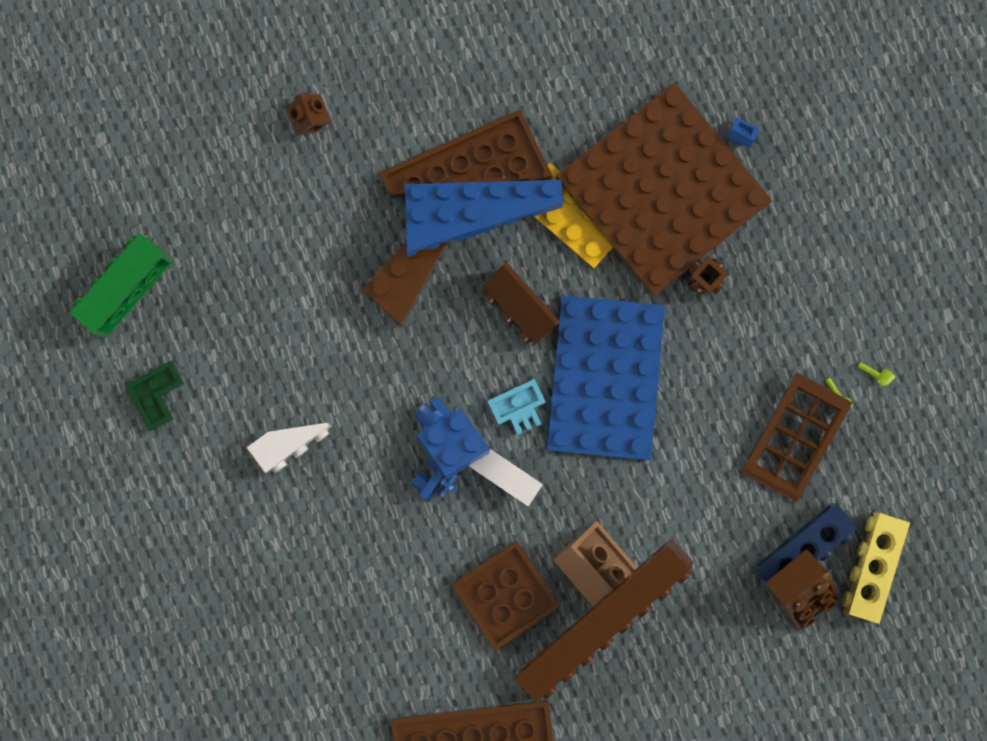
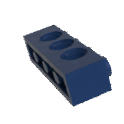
M831 503L752 569L765 584L780 571V564L784 560L792 562L800 555V548L805 543L811 546V554L817 561L819 559L824 561L834 553L832 549L839 543L843 545L853 538L852 532L857 527L837 503ZM824 527H829L831 530V537L827 541H823L820 536V532Z

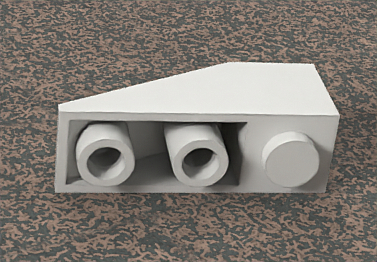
M330 423L270 431L247 448L265 473L273 471L276 474L287 466L285 461L292 455L298 458L308 450L306 445L311 441L315 440L318 443L328 436L329 432L327 430L332 426Z

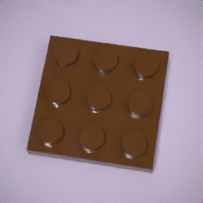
M517 540L452 583L453 588L495 651L561 607Z

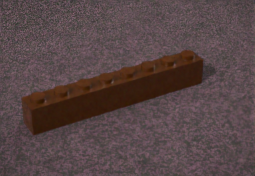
M672 538L669 539L522 667L515 677L516 682L535 702L542 697L545 699L549 698L557 690L556 685L560 681L566 683L575 675L574 669L580 664L583 667L589 664L595 657L593 653L599 648L602 651L605 650L614 641L612 637L616 633H625L633 625L631 621L637 615L640 618L645 616L652 609L651 603L657 598L660 601L666 598L672 591L670 588L677 581L680 584L686 581L692 574L690 571L694 563L692 559Z

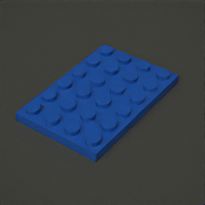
M562 295L547 450L651 460L665 305Z

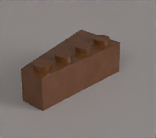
M450 241L439 244L438 248L432 250L426 248L417 251L416 255L407 257L406 242L364 286L363 290L403 327Z

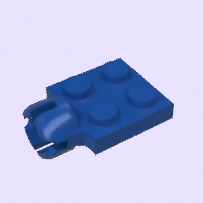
M433 398L429 400L432 404L430 408L424 403L416 411V419L423 427V431L417 435V439L447 480L489 454L490 448L462 409L452 412L447 409L441 399Z

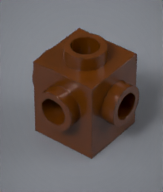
M308 92L298 94L294 97L295 101L286 107L297 135L316 133L331 123L320 94L309 95Z
M708 256L703 262L698 259L688 270L691 275L687 280L691 282L690 288L698 295L704 294L708 296L712 292L716 295L726 284L723 279L728 273L717 259H711ZM702 274L709 275L710 280L708 283L701 278Z

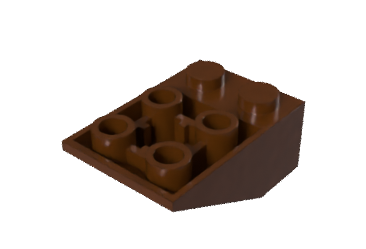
M807 549L765 583L769 592L798 631L803 627L808 628L815 622L816 616L822 611L827 612L833 608L838 599L828 571Z

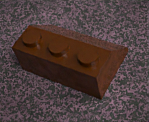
M507 262L483 285V289L486 291L483 294L485 299L492 306L497 304L503 310L500 315L509 325L514 323L520 329L517 334L527 345L531 342L535 346L558 325L559 319Z

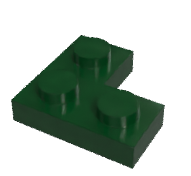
M169 361L128 383L125 387L148 430L153 431L174 419L162 396L185 383L174 362Z

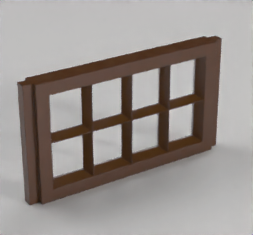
M796 372L741 473L797 503L853 402ZM797 390L815 399L808 413L790 405ZM819 402L837 410L829 425L812 417ZM786 410L804 419L796 433L779 425ZM808 422L825 430L818 445L801 437ZM775 430L792 438L785 453L768 445ZM797 441L814 450L807 465L790 457ZM764 449L781 458L774 473L757 465ZM786 461L803 470L796 485L778 476Z

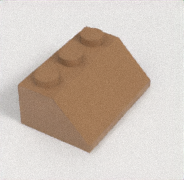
M597 520L553 559L592 606L637 568Z

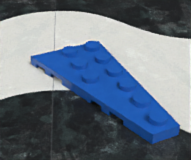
M561 180L405 184L407 257L416 255L417 251L426 248L430 250L438 248L439 244L451 240L457 242L494 230L495 226L507 223V225L516 223L517 219L529 215L535 217L560 209L563 206Z

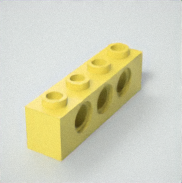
M873 512V516L868 517L865 524V531H867L865 542H860L857 550V556H860L858 565L852 568L849 580L852 581L849 592H845L842 599L843 612L880 624L910 522ZM883 534L886 537V545L880 549L876 544L878 536ZM876 559L879 568L877 572L872 574L869 571V563ZM865 585H869L871 587V594L868 598L863 599L861 589Z

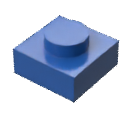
M736 117L727 137L732 139L734 143L750 149L759 128Z

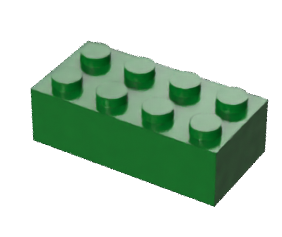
M140 233L137 236H132L124 246L126 249L121 255H116L110 260L107 265V271L102 276H97L91 282V289L86 295L78 297L72 305L73 309L69 314L95 335L107 338L174 261L153 241Z

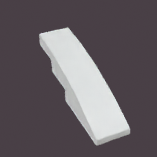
M491 449L489 454L469 465V467L527 506L530 505L543 485Z

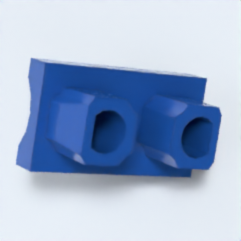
M430 457L425 464L435 470L431 479L418 473L412 482V485L421 492L420 496L429 501L440 485L442 487L437 494L443 498L448 490L454 493L458 490V488L452 485L458 476L453 475L445 480Z

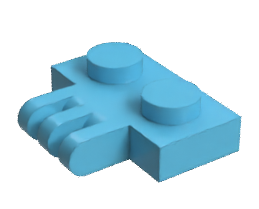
M535 379L488 400L498 425L511 420L518 435L522 434V428L519 425L521 422L524 423L527 431L532 429L528 421L530 418H533L536 426L542 425L534 408L546 402Z

